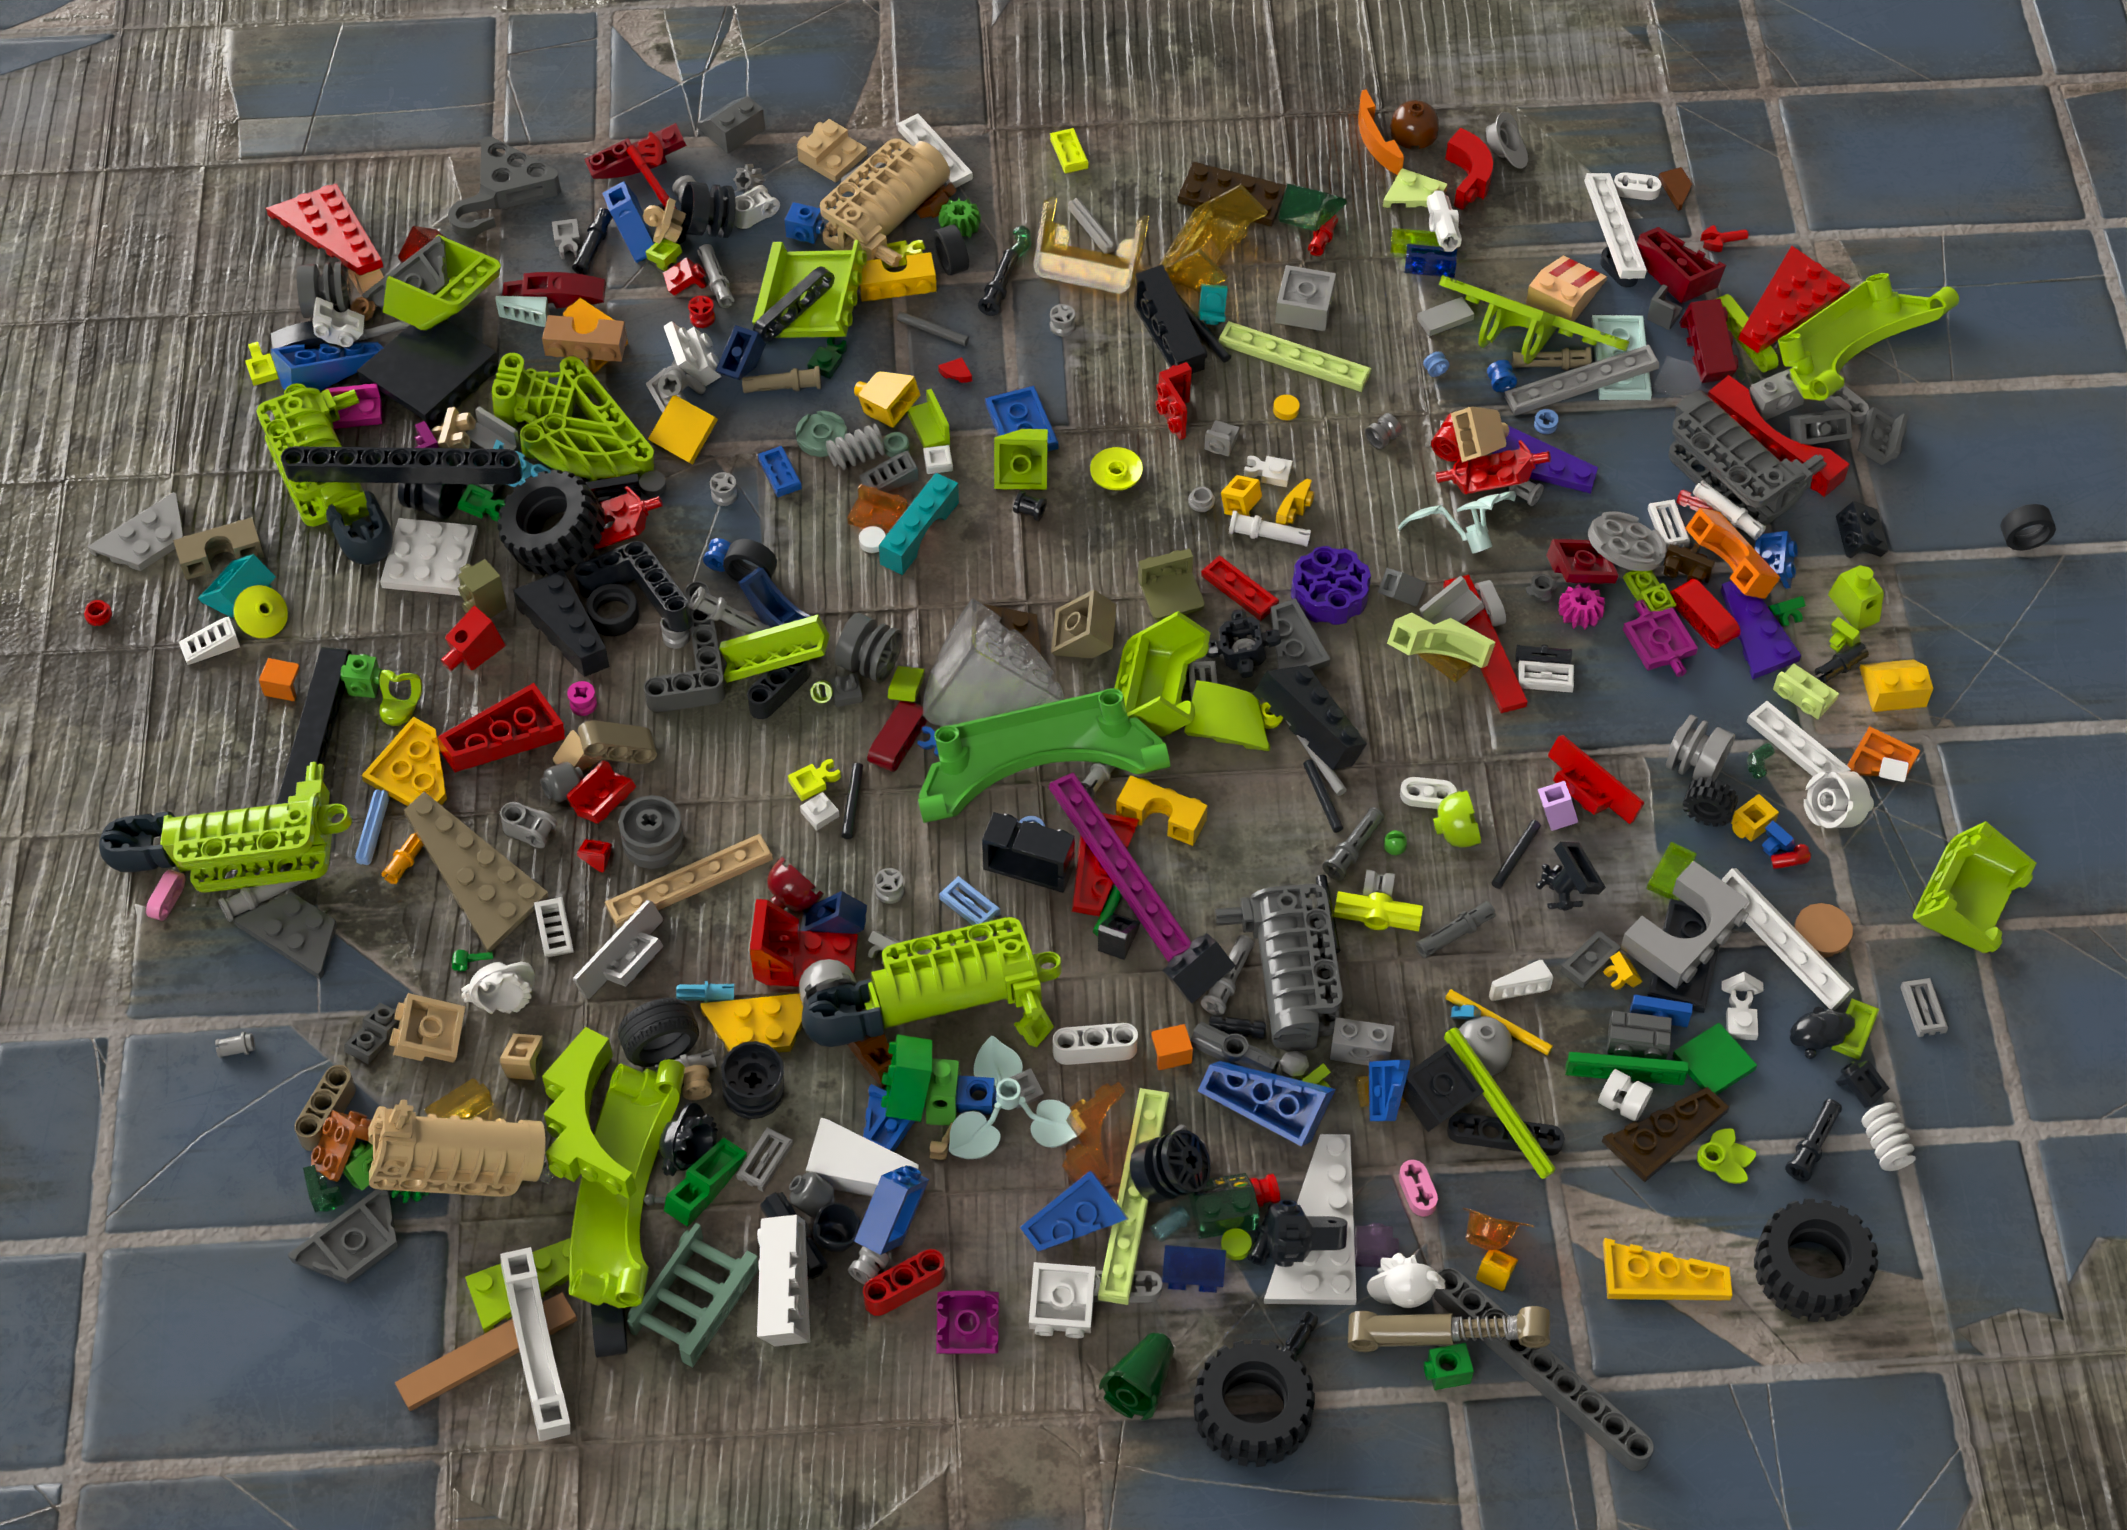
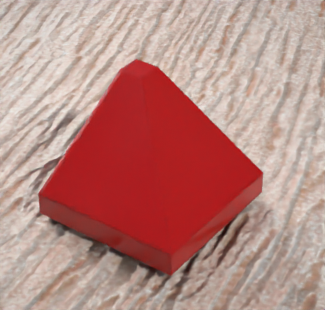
M585 839L577 851V856L597 871L605 872L612 844Z

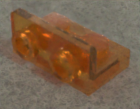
M860 484L858 487V499L847 517L848 524L863 529L870 526L879 527L886 536L909 507L908 500L900 495H892L875 487Z

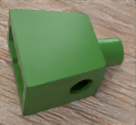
M932 1059V1074L926 1096V1124L950 1126L957 1118L958 1078L961 1076L959 1061ZM938 1100H943L947 1102L948 1105L944 1107H939Z

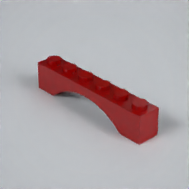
M1730 375L1708 391V396L1779 461L1782 462L1788 459L1790 462H1793L1797 459L1803 464L1816 454L1818 456L1822 455L1824 457L1823 461L1827 463V466L1813 475L1810 486L1812 490L1825 497L1845 480L1850 465L1848 462L1830 449L1801 444L1774 430L1757 412L1751 400L1749 389Z

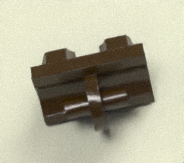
M1695 543L1692 550L1670 544L1663 564L1665 566L1663 574L1670 578H1676L1679 572L1688 575L1686 582L1691 579H1697L1701 584L1704 582L1709 583L1715 561L1707 559L1708 556L1699 553L1701 548L1699 544Z

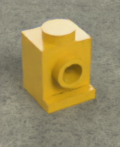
M1236 475L1221 492L1224 513L1232 515L1233 510L1238 511V514L1250 516L1249 511L1262 498L1259 479Z
M1758 794L1734 812L1731 822L1732 829L1739 838L1746 837L1752 842L1766 831L1765 828L1772 821L1776 822L1779 812Z

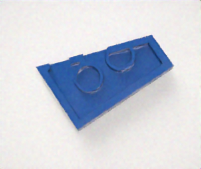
M1090 1170L1020 1226V1228L1036 1250L1043 1251L1126 1221L1129 1218L1095 1173Z

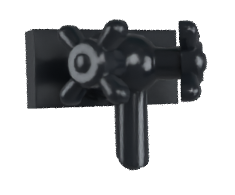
M1560 841L1553 849L1563 866L1557 864L1553 869H1550L1549 865L1543 864L1541 880L1536 884V888L1539 890L1546 884L1549 885L1550 889L1555 890L1559 894V902L1548 903L1547 907L1549 909L1558 908L1563 911L1583 906V901H1571L1570 893L1573 890L1579 891L1580 894L1599 895L1606 888L1579 842Z

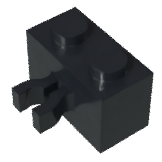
M1206 933L1193 940L1190 947L1181 955L1172 958L1168 966L1162 971L1181 995L1192 1004L1236 965L1219 943Z

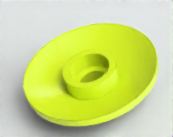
M1112 447L1100 451L1094 456L1090 465V473L1093 480L1101 487L1109 490H1125L1134 486L1140 480L1143 472L1140 458L1131 450L1121 447Z
M262 585L248 587L238 595L234 603V617L238 626L252 637L261 639L273 637L284 628L287 622L288 610L282 596L270 587ZM260 605H264L268 609V613H262Z

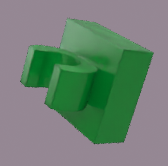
M1803 596L1770 605L1768 608L1774 616L1780 614L1779 623L1782 627L1790 625L1788 621L1789 614L1793 616L1795 623L1802 622V614L1797 609L1806 605Z

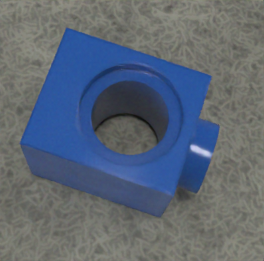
M959 1076L956 1101L957 1113L975 1111L981 1114L992 1115L994 1105L997 1103L995 1079ZM981 1090L987 1096L983 1100L977 1101L971 1098L972 1093Z

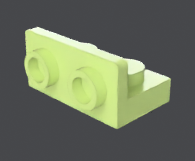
M1793 664L1785 673L1780 672L1777 675L1773 688L1782 698L1788 699L1800 707L1803 712L1812 715L1816 719H1819L1832 706L1839 695L1838 692L1796 664Z

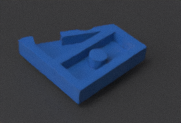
M1410 1060L1369 1062L1370 1121H1396Z

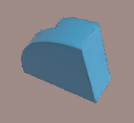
M1474 1005L1454 1006L1451 1010L1452 1019L1470 1020L1475 1017H1481V1010Z

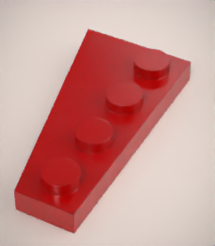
M1102 813L1126 849H1128L1139 819ZM1080 835L1071 912L1100 916L1113 881Z

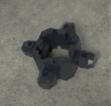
M1243 609L1234 610L1231 614V621L1224 622L1219 628L1220 641L1216 639L1209 641V650L1206 657H1220L1223 654L1226 666L1233 670L1238 669L1242 678L1252 677L1254 666L1261 665L1266 659L1265 646L1270 648L1281 643L1280 632L1277 629H1269L1262 633L1260 622L1257 619L1247 617ZM1247 635H1252V638L1256 639L1255 645H1251L1252 649L1247 650V647L1238 649V652L1230 649V642H1234L1235 637H1238L1240 640L1247 638Z

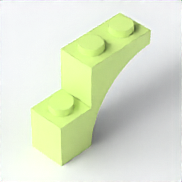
M1409 613L1395 619L1387 644L1409 656L1418 653L1442 654L1467 661L1480 668L1488 665L1496 643L1452 618L1434 625L1414 613Z

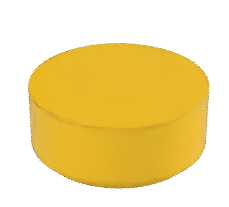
M1292 395L1277 397L1273 407L1275 416L1281 420L1296 418L1299 414V401Z

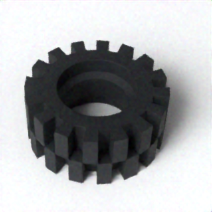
M1699 778L1698 781L1693 780L1689 784L1683 801V810L1688 812L1687 815L1690 818L1695 817L1694 821L1698 823L1700 820L1704 821L1703 825L1708 826L1709 823H1712L1713 827H1718V824L1725 826L1733 818L1738 803V795H1735L1736 791L1734 789L1729 790L1731 786L1728 784L1721 785L1722 781L1717 780L1716 783L1713 782V778H1707V781L1704 778Z

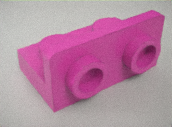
M377 384L327 388L332 397L354 389L359 399L358 404L338 411L340 420L332 422L334 429L382 424V399Z

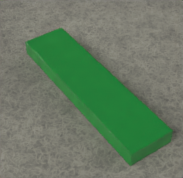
M1569 1052L1565 1066V1075L1608 1079L1612 1072L1617 1069L1630 1076L1631 1081L1684 1085L1688 1073V1062Z

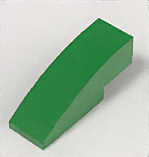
M722 1138L686 1171L685 1179L666 1195L664 1212L688 1227L726 1186L747 1157V1152L726 1138Z

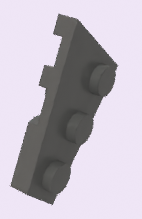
M1296 598L1272 606V628L1279 630L1281 636V643L1275 646L1278 669L1307 665L1312 671H1316L1330 666V658Z

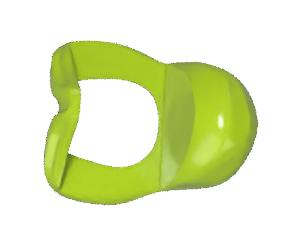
M382 670L379 677L380 690L383 695L379 708L380 718L390 726H399L406 723L413 715L422 694V681L417 674L403 673L396 675L391 670ZM410 680L411 696L409 699L400 700L390 693L389 681L401 682Z

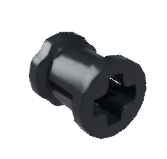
M1021 490L1015 499L1013 512L1017 514L1022 512L1033 516L1034 520L1040 521L1046 509L1047 499L1043 497L1038 499L1026 495V491Z

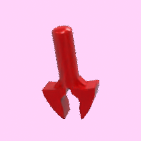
M1713 225L1702 232L1700 241H1704V249L1722 252L1723 243L1746 240L1749 234L1746 229L1721 233L1717 231L1716 225Z

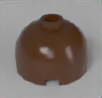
M1412 100L1401 104L1394 111L1391 119V137L1397 144L1410 149L1411 145H1419V149L1432 145L1437 139L1439 130V119L1436 111L1430 104L1423 101Z

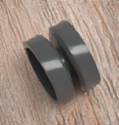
M650 795L633 800L622 810L618 821L624 853L632 863L648 869L661 868L674 862L682 853L685 842L679 810L673 802L664 797Z

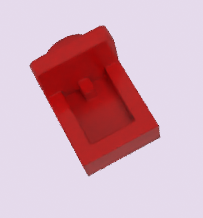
M687 257L663 273L668 292L674 296L693 283L701 289L706 287L704 269L700 264L693 263Z

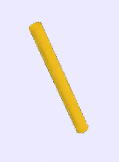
M1452 989L1447 993L1445 999L1458 1007L1462 1005L1478 1007L1481 1010V1017L1487 1016L1497 1019L1506 1026L1512 1037L1547 1056L1550 1054L1553 1045Z

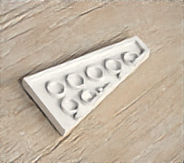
M1320 1134L1297 1205L1302 1207L1306 1216H1335L1345 1219L1348 1222L1346 1247L1341 1250L1311 1251L1303 1262H1294V1265L1291 1267L1276 1265L1264 1298V1304L1356 1305L1350 1135Z

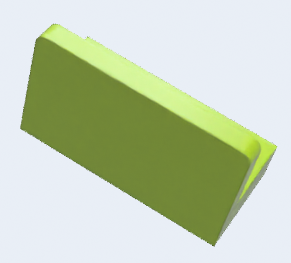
M932 389L926 390L927 402L910 407L908 416L923 448L950 445L948 421Z

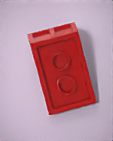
M756 899L749 948L755 980L765 985L799 987L803 972L813 963L825 959L838 960L847 965L853 975L855 974L858 934L800 931L798 918L769 900Z

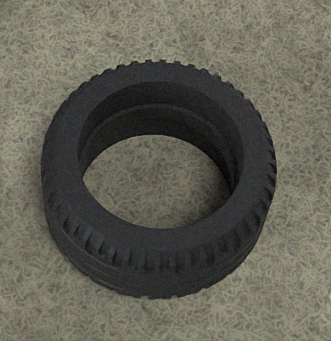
M661 998L640 1005L624 1017L618 1028V1038L626 1058L630 1063L641 1067H655V1065L663 1060H676L680 1058L681 1055L686 1054L693 1048L700 1034L699 1026L691 1007L685 1001L677 998Z

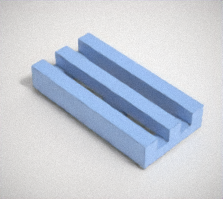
M959 876L939 893V899L971 925L993 921L994 916L997 918L1000 915L999 907ZM959 887L962 891H964L967 895H969L972 899L978 902L989 912L985 913L978 906H976L972 900H970L968 897H965L955 888Z

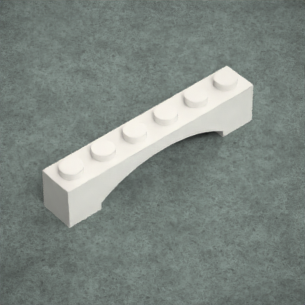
M529 1247L500 1254L501 1268L539 1442L570 1435V1420L553 1355L532 1249Z

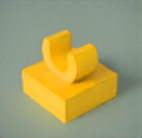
M1620 951L1610 957L1615 966H1608L1603 971L1607 977L1618 973L1617 980L1611 983V986L1616 990L1621 989L1625 983L1634 988L1643 982L1630 959Z

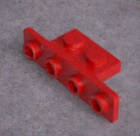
M1564 735L1558 736L1548 754V757L1562 768V770L1556 773L1553 781L1555 783L1565 781L1569 794L1586 811L1591 812L1593 815L1610 808L1627 823L1631 824L1634 822L1644 805V801Z

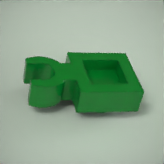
M469 484L458 503V509L481 519L487 513L492 520L498 522V519L501 518L496 510L504 507L505 503L504 500L494 501V493Z

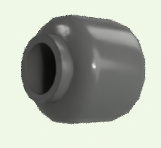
M562 762L547 768L540 781L548 799L552 798L556 802H562L567 800V794L584 779V775L579 767L575 768L570 762Z
M807 1172L802 1176H796L789 1186L791 1204L809 1217L817 1216L818 1211L822 1207L835 1201L832 1184L815 1172Z

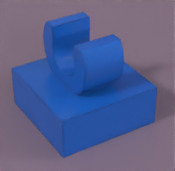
M1772 821L1765 828L1768 839L1762 844V847L1767 855L1771 857L1780 849L1785 853L1791 852L1794 849V838L1775 821Z

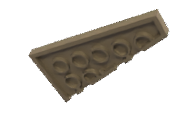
M423 792L404 809L405 816L419 840L424 844L431 860L439 869L443 880L470 921L474 932L482 941L486 952L494 950L535 910L534 902L544 901L548 898V892L426 792Z

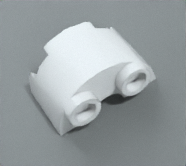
M316 297L312 322L314 334L328 343L350 347L363 334L364 315L349 309L345 312H337L333 308V303Z

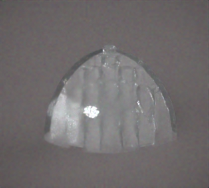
M972 598L950 631L934 663L925 689L923 716L934 725L939 724L943 727L1065 699L1060 683H1054L1051 678L1054 672L1030 642L1016 629L1009 631L999 622L1001 620L1000 616Z

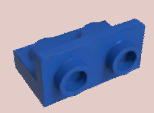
M1788 531L1762 534L1755 542V550L1779 575L1785 589L1791 588L1792 578L1796 576L1794 557L1798 555L1796 541H1792Z

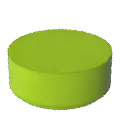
M1233 1228L1224 1233L1221 1239V1251L1225 1257L1230 1260L1239 1261L1246 1258L1248 1253H1250L1252 1241L1246 1231Z

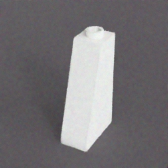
M821 1118L806 1173L815 1172L832 1184L835 1190L873 1197L881 1175L906 1165L919 1170V1164L828 1119Z

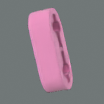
M168 869L163 874L147 903L146 914L148 917L164 921L168 917L184 888L185 875L183 873Z
M1417 1160L1404 1162L1400 1168L1399 1182L1411 1210L1416 1215L1422 1217L1433 1214L1436 1210L1438 1196L1426 1167ZM1408 1171L1418 1174L1417 1184H1415L1412 1176H1407ZM1419 1192L1422 1193L1425 1200H1429L1428 1206H1424L1423 1202H1418Z

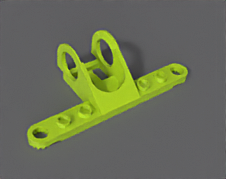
M1443 275L1440 279L1439 285L1466 294L1465 300L1479 304L1480 300L1489 303L1479 333L1478 343L1481 348H1485L1490 342L1493 343L1500 332L1507 327L1521 326L1528 328L1521 352L1524 355L1523 360L1526 364H1530L1558 327V333L1571 338L1574 333L1583 336L1581 341L1596 346L1597 342H1601L1623 351H1627L1629 341L1475 286L1458 280L1455 281V279ZM1497 311L1493 327L1487 336L1490 322ZM1537 333V338H1536V340H1535V343H1534L1532 349L1530 350V346H1531V342H1532V339H1533V337H1534V334Z

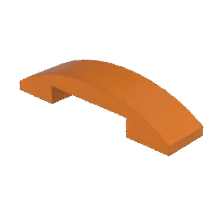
M1366 89L1362 90L1358 125L1363 142L1372 156L1381 165L1398 175L1403 168L1404 156L1395 140L1385 142L1374 122L1376 106Z

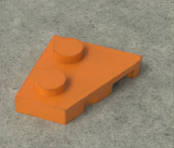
M1869 726L1847 766L1851 769L1850 772H1857L1859 775L1879 776L1882 759L1886 757L1908 762L1907 777L1919 756L1920 750Z

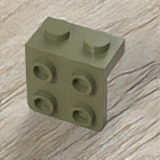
M1190 548L1181 551L1176 550L1157 557H1148L1145 560L1139 561L1138 582L1152 617L1156 621H1161L1177 611L1184 615L1203 610L1205 607L1204 599L1192 573L1193 555Z

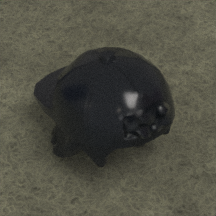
M689 1101L685 1104L679 1118L669 1121L663 1129L659 1149L664 1160L661 1169L666 1176H674L677 1170H687L717 1143L718 1129L715 1128L717 1124L713 1122V1117L709 1116V1114L705 1115L702 1107L697 1103Z

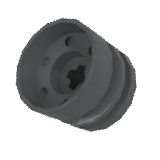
M335 262L334 272L331 263H325L323 275H320L316 264L298 265L297 290L303 318H313L316 297L333 303L335 311H337L338 305L340 313L345 312L347 309L350 310L351 285L343 262Z
M856 613L849 619L839 637L835 651V664L853 673L860 669V674L863 677H870L872 681L881 683L889 676L898 660L902 648L903 633L895 627L890 628L885 623L878 626L875 619L861 613Z

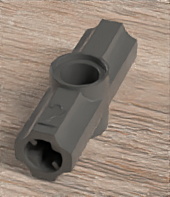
M1202 1021L1197 1025L1190 1039L1192 1047L1222 1062L1276 1074L1280 1064V1059L1249 1045L1246 1038L1242 1035H1229ZM1236 1050V1051H1239L1240 1053H1239V1054H1231L1229 1051Z

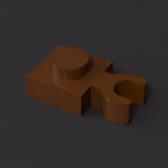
M952 182L946 187L943 184L915 212L920 219L929 216L932 218L940 215L939 212L942 205L949 201V197L957 189Z

